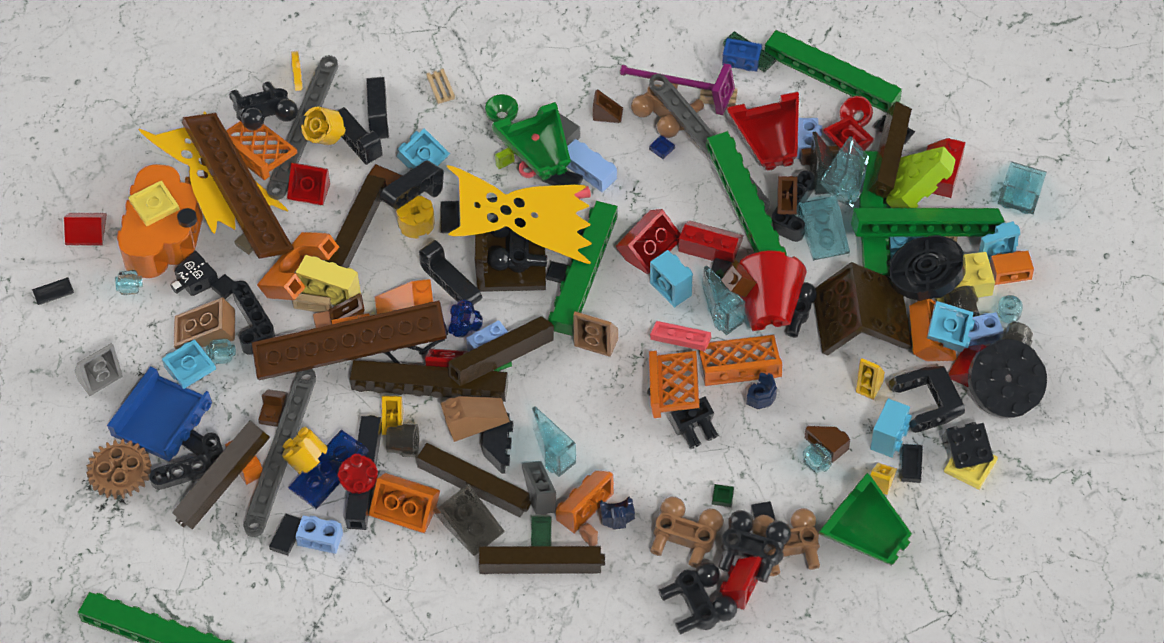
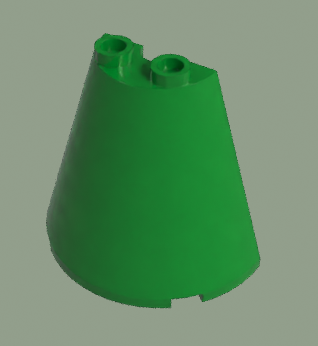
M556 102L541 106L535 117L514 124L511 123L509 118L492 123L491 129L493 133L542 180H547L556 173L561 175L567 171L566 167L570 164L571 160ZM533 134L539 135L537 141L532 140Z
M868 473L860 480L818 532V534L891 566L899 558L896 555L900 549L904 551L910 544L908 539L912 535Z

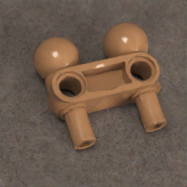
M673 84V86L677 89L678 84ZM648 87L645 94L636 96L633 99L631 108L636 116L643 118L654 112L661 117L657 123V130L661 136L672 138L677 135L679 130H685L650 87ZM697 99L690 106L698 113L704 108V103Z
M668 497L662 502L660 507L661 514L656 519V526L653 531L656 537L650 552L661 556L667 541L694 549L689 565L697 568L701 564L705 553L710 552L713 548L717 532L720 531L724 523L723 516L716 509H707L699 516L698 523L682 518L686 511L684 502L678 497ZM665 524H668V525L671 526L670 528H667V529L662 528V526L665 525ZM701 537L709 538L707 541L700 540Z
M801 508L796 510L791 517L793 528L791 529L790 540L784 545L783 557L804 553L809 570H814L820 567L817 554L820 545L818 541L819 534L815 529L816 517L809 509ZM768 515L756 517L753 520V534L766 537V528L770 523L774 522V519ZM809 537L812 541L807 542L803 538ZM771 549L767 555H773L776 549ZM779 564L772 568L770 576L780 574Z

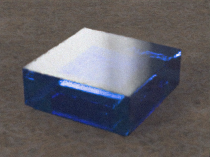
M663 136L658 137L649 146V150L662 159L675 149V144Z

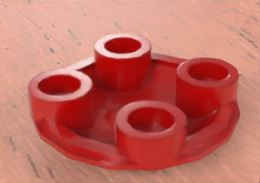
M353 454L341 464L338 478L345 490L361 494L374 487L378 478V470L371 459L360 454Z

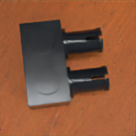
M706 396L699 399L700 408L672 411L669 415V421L677 436L680 434L684 435L690 449L701 445L694 431V428L697 426H701L707 441H711L712 438L715 439L719 436L711 422L714 411Z

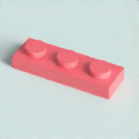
M656 321L650 338L654 341L706 351L711 340V332Z

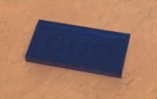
M340 430L327 444L326 454L322 453L318 458L320 462L309 472H302L288 487L291 492L314 509H317L340 484L338 472L341 464L353 454L365 456L369 452L366 446L343 430Z

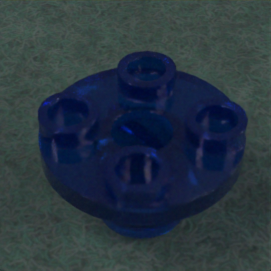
M461 300L457 305H452L450 310L452 315L451 322L448 328L449 334L463 338L469 331L472 333L473 331L480 330L483 324V317L479 311L474 310L471 301Z

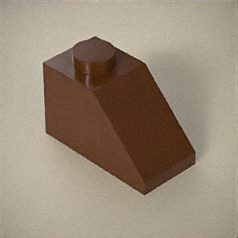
M737 260L733 261L721 279L731 292L746 297L757 283Z
M807 426L805 428L804 438L831 463L849 450V436L837 427Z

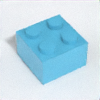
M667 250L650 262V284L674 308L692 296L693 273L689 267H685L680 262V259L675 254L673 255Z
M889 398L887 399L873 429L870 450L893 458L896 451H900L903 444L901 440L903 436H907L910 429L909 423L912 415H909L910 406Z

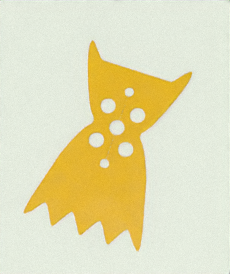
M185 128L157 135L138 129L153 144L190 167L189 175L193 192L211 231L215 234L217 221L235 230V216L207 167L199 163L201 156L193 142L190 144L185 142V139L191 140ZM183 150L190 151L192 158H184L181 152ZM203 170L207 172L208 177L205 179L200 178L197 175V171ZM257 183L269 206L272 205L281 210L288 211L279 200L272 199L267 194V190Z
M447 165V168L459 178L460 227L448 235H475L496 231L507 226L520 236L539 246L591 264L586 257L578 252V249L592 244L577 233L578 230L590 226L587 221L576 214V212L589 207L588 204L574 195L586 188L585 185L535 186L504 194L486 181L464 170ZM494 193L497 196V201L494 203L488 201L486 195ZM514 199H523L525 202L524 207H517L514 204ZM474 203H480V208H476ZM501 206H509L512 211L511 214H503L500 210ZM532 212L537 213V214H538V217H537V218H533V217L531 216V213H532ZM489 213L497 215L498 221L496 223H492L487 219ZM522 218L526 223L525 227L520 228L516 226L515 219Z

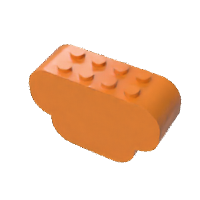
M155 164L144 167L136 175L134 185L130 187L131 196L162 180L180 208L179 211L146 227L129 200L126 201V214L122 216V229L118 231L117 241L125 269L135 277H157L166 271L168 265L181 264L196 249L203 222L202 211L199 208L192 185L180 182L177 170L167 165ZM190 208L195 211L197 216L195 225L186 228L178 223L177 215L182 209Z

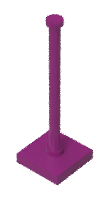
M724 63L715 84L665 75L670 83L712 91L715 110L718 115L724 114L735 90L730 64ZM622 65L620 68V75L622 76L627 74L650 79L651 76L656 75L655 72L629 68L627 65Z

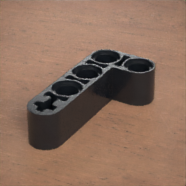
M385 77L366 78L370 132L375 131L380 139L389 138Z
M345 107L339 109L338 112L343 119L345 134L341 138L362 162L368 165L383 156L381 140L376 132L371 131L367 133Z
M426 160L386 186L380 194V199L392 208L399 209L423 192L432 197H437L443 189L444 171L431 161Z
M808 170L800 172L797 176V214L814 190L815 175ZM777 207L771 217L773 230H776L778 235L794 242L803 239L805 222L797 217V214H778Z
M433 240L419 251L420 264L423 270L464 309L468 310L483 298L479 289L445 258L444 249L438 241Z
M236 281L232 285L234 301L250 326L249 329L240 334L239 339L242 351L245 354L251 355L253 354L252 342L274 338L276 335L273 324L249 285L245 281Z
M211 432L203 436L202 445L205 454L153 469L149 475L151 485L155 489L162 490L201 478L211 467L213 459L218 458L223 452L218 435ZM209 440L217 442L214 447H208L206 443ZM195 464H201L203 466V468L200 471H194L192 469ZM180 469L184 471L180 477L173 475L175 470ZM168 472H169V475H170V478H171L170 480H168V477H167V473H168ZM156 476H160L162 481L158 482Z

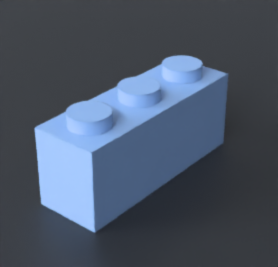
M575 139L567 146L571 160L567 168L574 173L583 175V179L599 191L603 192L617 179L616 166L603 159L599 153L589 149L585 143Z

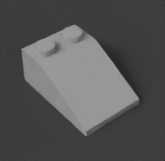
M112 343L81 360L76 365L75 374L77 380L89 396L123 377Z

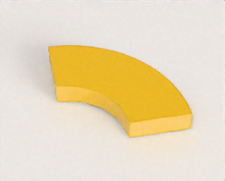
M291 51L295 91L303 89L299 52Z

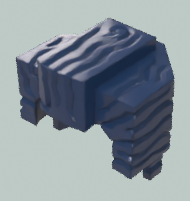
M761 372L757 384L753 383L749 388L746 405L762 409L773 404L777 396V386L772 374L768 373L766 375Z
M630 496L624 501L614 504L605 503L601 500L600 512L604 526L613 528V530L626 528L627 523L635 519L633 499H630Z

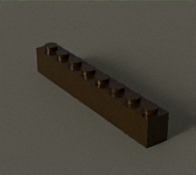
M353 360L350 383L351 389L358 392H385L396 395L433 396L435 398H455L458 396L502 398L503 402H506L508 372L491 371L467 384L459 386L449 377V367Z

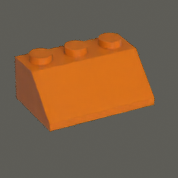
M926 299L910 305L909 318L911 321L912 350L914 355L925 361L956 360L955 350L943 347V343L927 339L936 302L932 299Z
M595 470L591 475H587L582 484L571 491L565 502L562 501L556 507V520L575 534L600 508L601 500L606 502L614 494L613 473Z
M384 473L377 478L369 516L425 533L436 510L441 490Z

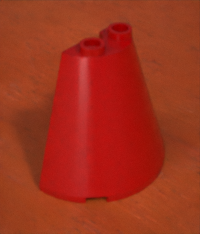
M798 91L780 95V101L777 103L746 109L745 103L727 107L728 114L766 171L773 170L777 166L783 165L787 167L794 164L793 160L797 157Z
M761 251L744 257L740 260V264L757 283L746 297L738 294L737 297L752 331L764 330L770 324H773L775 327L790 325L807 273L805 265L795 256L791 258L786 256L785 252Z

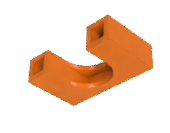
M302 232L292 243L294 249L282 255L257 284L264 295L270 299L295 300L306 287L296 273H294L299 268L305 255L315 256L321 260H329L339 248L329 233Z

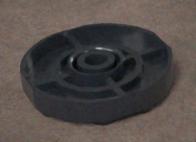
M940 235L921 237L909 241L896 251L890 261V278L896 291L906 298L917 301L943 297L960 284L966 273L965 256L961 246L953 239Z
M1004 339L991 343L974 356L968 371V385L971 394L985 412L999 418H1015L1024 415L1041 402L1047 387V372L1045 365L1032 347L1021 341ZM1007 375L1011 376V382L1006 381Z

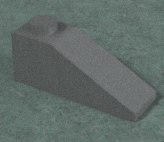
M542 461L522 463L527 489L530 493L531 505L535 514L546 515L548 513H555L556 491Z

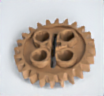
M122 439L120 444H117V441L114 440L113 445L106 442V448L99 446L100 452L94 451L93 455L95 458H89L90 464L86 466L88 470L86 474L94 491L98 490L99 495L105 492L106 498L113 494L114 499L118 495H121L122 499H124L126 493L132 496L133 490L139 493L138 487H145L144 480H150L148 474L151 472L150 467L152 465L148 453L146 454L144 448L140 449L138 443L133 446L131 440L128 444H125L124 439Z

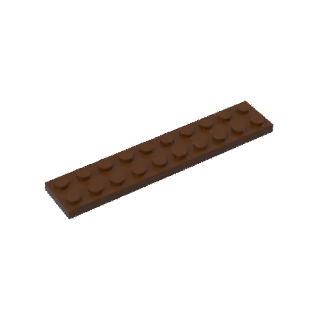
M209 113L183 117L182 124L258 259L284 255L294 249L217 114Z
M438 300L252 342L257 379L260 381L447 339L441 302Z

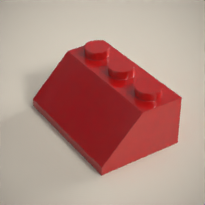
M946 138L927 146L926 151L944 146L956 160L952 175L947 180L943 178L936 185L938 188L932 194L948 198L952 197L966 142Z
M663 209L650 210L615 247L627 262L642 272L649 274L650 262L665 251H671L679 243L681 234Z
M690 220L685 223L679 237V252L711 261L718 258L733 262L744 235Z

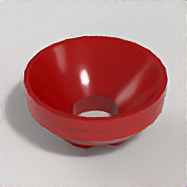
M853 96L842 104L840 118L843 120L850 116L854 119L857 112H863V118L855 121L861 127H864L873 116L872 105L862 96Z

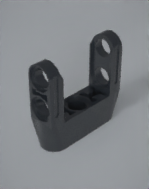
M944 366L924 367L896 376L889 381L891 390L898 393L927 385L938 406V409L919 414L910 421L909 425L913 433L946 424L965 413L962 399Z

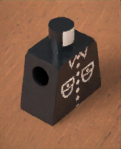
M194 251L175 268L174 272L177 281L170 284L176 294L185 289L191 296H195L212 288L211 285L218 280L217 272L197 251Z

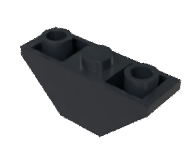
M507 413L510 422L484 431L483 456L501 474H505L506 466H510V454H507V451L512 447V437H509V432H513L514 421L510 420V413Z

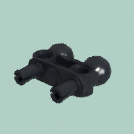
M271 82L263 84V92L242 96L238 90H233L229 94V98L234 103L233 107L236 111L237 119L242 121L244 127L249 130L261 128L265 117L276 115L283 122H289L298 113L296 103L288 99V92L282 88H275Z
M497 215L490 222L496 223L498 221ZM516 218L514 221L516 226L523 228L526 225L522 218ZM504 226L499 230L490 232L497 238H505L509 235V251L506 248L497 247L491 250L488 255V263L494 270L502 271L509 267L512 271L520 273L528 270L530 266L547 267V255H531L529 253V240L520 236L511 228Z
M804 282L787 331V335L793 338L798 337L801 325L808 320L811 305L817 298V291L813 284L809 282Z
M737 510L729 517V528L722 535L723 543L721 548L724 552L718 568L730 572L735 556L745 558L758 556L762 559L756 579L767 583L772 568L777 566L783 559L784 545L791 538V529L783 521H774L766 528V537L752 534L750 531L753 528V517L744 510ZM738 538L735 544H730L731 540ZM771 549H776L773 555H767Z
M704 562L697 566L696 570H684L675 578V583L658 589L663 601L678 594L682 595L691 612V617L675 623L680 635L694 628L710 630L719 620L730 621L737 613V603L732 597L726 595L719 596L712 604L705 588L716 585L720 579V571L713 563ZM687 581L693 582L691 585L684 584ZM703 615H710L707 619L701 618Z

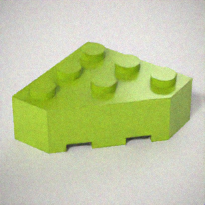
M944 146L901 157L894 189L887 196V204L891 208H917L919 206L917 203L924 196L928 198L938 188L936 185L943 178L947 180L952 175L956 161L955 158Z

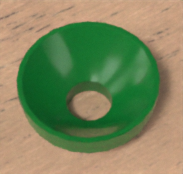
M495 95L486 102V115L492 122L506 118L513 121L518 114V103L509 95ZM500 112L507 113V116L504 118H499L497 114Z

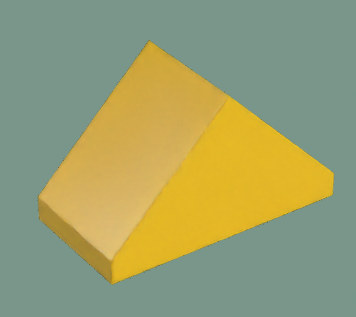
M382 396V435H402L404 414L402 396Z
M878 462L870 475L883 494L887 495L897 468Z

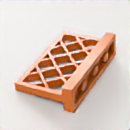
M240 121L226 130L246 166L263 180L270 177V171L297 154L295 147L264 124L257 130H249ZM241 132L240 136H231L233 133ZM244 132H253V136H244ZM257 132H265L266 136H256ZM252 141V145H243L242 142ZM255 141H265V144L255 145ZM268 141L278 142L277 144L268 145ZM254 150H263V154H255ZM267 150H276V154L266 153ZM280 150H289L287 153H279ZM265 159H275V161L268 164L265 162Z
M774 335L709 342L706 349L714 351L711 355L699 350L705 386L759 380L761 372L766 375L770 373L773 375V378L782 377V360L779 357ZM771 342L772 345L767 349L761 344ZM744 345L752 346V348L749 351L742 347ZM725 347L733 348V350L730 353L724 351L723 349ZM756 349L764 352L760 357L753 354ZM738 351L744 354L741 359L734 356ZM718 354L725 356L723 361H720L715 357ZM768 355H770L771 357L775 358V359H771V360H765V358H766ZM749 357L756 360L754 362H745ZM729 360H732V361L736 362L737 364H728V365H727L726 363H727ZM710 362H713V363H715L716 365H718V366L707 367V365H708Z
M649 351L650 398L653 418H661V412L700 408L696 351L657 355V351ZM693 358L688 364L683 362L684 359ZM672 361L669 366L664 365L662 362ZM677 365L683 367L678 372L674 370ZM689 370L690 372H692L691 375H689L688 377L683 375L686 371ZM667 373H670V374L673 375V376H672L671 378H669V379H667V378L664 377ZM678 378L683 380L679 385L674 383ZM688 383L693 385L689 390L683 388ZM668 386L674 388L670 392L665 391ZM679 391L684 393L680 398L674 396ZM688 397L695 399L693 402H685L684 400ZM669 399L674 401L672 404L664 405Z

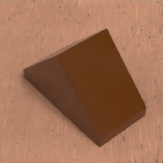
M595 90L593 121L620 123L623 107L600 90Z
M778 176V214H797V176Z
M358 293L329 309L330 319L335 320L364 314L362 294Z

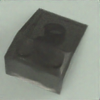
M812 132L809 166L810 171L815 175V195L837 193L838 185H841L840 174L836 173V170H838L837 159L833 158L832 151L818 133Z
M469 484L433 510L443 525L473 556L479 553V546H488L505 532Z

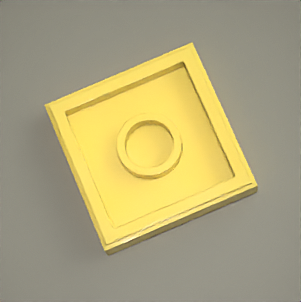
M162 180L128 197L129 202L146 227L180 210L179 205Z
M993 455L994 459L991 462L962 469L955 467L951 457L944 469V473L980 490L997 462L998 457Z

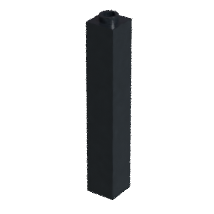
M374 415L361 416L355 453L371 459L376 466L382 433L381 417ZM373 487L361 494L349 492L345 516L347 529L367 530Z

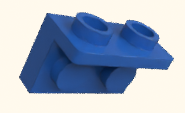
M727 38L723 51L722 65L725 63L730 64L731 68L757 72L762 44Z

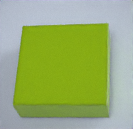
M506 148L495 154L498 169H502L515 162L514 152L511 149Z

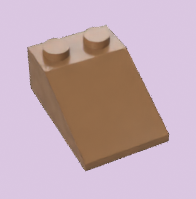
M220 298L176 315L174 318V348L179 349L182 345L194 339L200 347L214 346V341L216 346H220L235 340V308L224 298Z
M574 312V346L611 357L618 341V328L612 322Z
M458 396L449 398L441 403L446 423L454 442L510 422L502 398Z

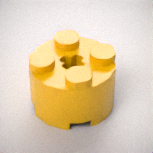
M313 107L304 115L306 118L304 125H301L302 134L306 140L312 143L332 145L345 134L343 119L336 110Z
M417 196L396 210L398 226L403 235L417 239L426 233L427 235L430 234L434 229L435 218L431 200L423 196Z
M303 427L294 439L290 438L283 444L285 450L282 457L298 474H301L302 471L307 473L320 462L318 460L319 456L322 453L326 454L328 447L312 430Z

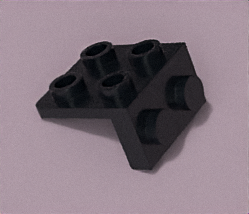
M976 422L968 423L962 428L957 426L950 427L941 436L943 444H949L954 465L957 469L988 463L994 459L984 422L976 424Z

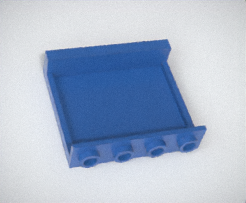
M150 366L107 426L111 436L120 440L124 439L126 443L131 440L133 446L138 443L140 449L144 448L146 452L170 462L173 456L178 454L182 442L188 440L191 429H194L200 423L201 417L210 409L212 400L208 391L202 395L188 388L183 389L181 385L159 376L157 369Z

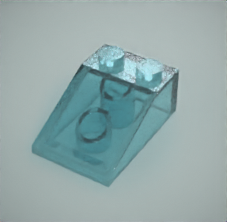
M849 136L819 181L836 201L853 207L863 191L869 158L853 137Z
M1011 161L997 204L1007 209L1013 208L1024 214L1034 215L1047 172Z
M836 196L799 203L798 217L805 222L804 235L813 261L849 254L850 250L842 214Z
M706 265L704 267L703 290L715 327L725 335H728L744 323L745 301L737 294L731 292L721 281V278Z
M534 406L532 408L533 429L545 466L549 472L555 473L560 477L576 464V443Z

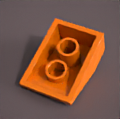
M431 280L411 281L375 296L377 314L433 302Z

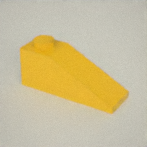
M861 358L856 393L874 400L883 384L884 370L879 365Z

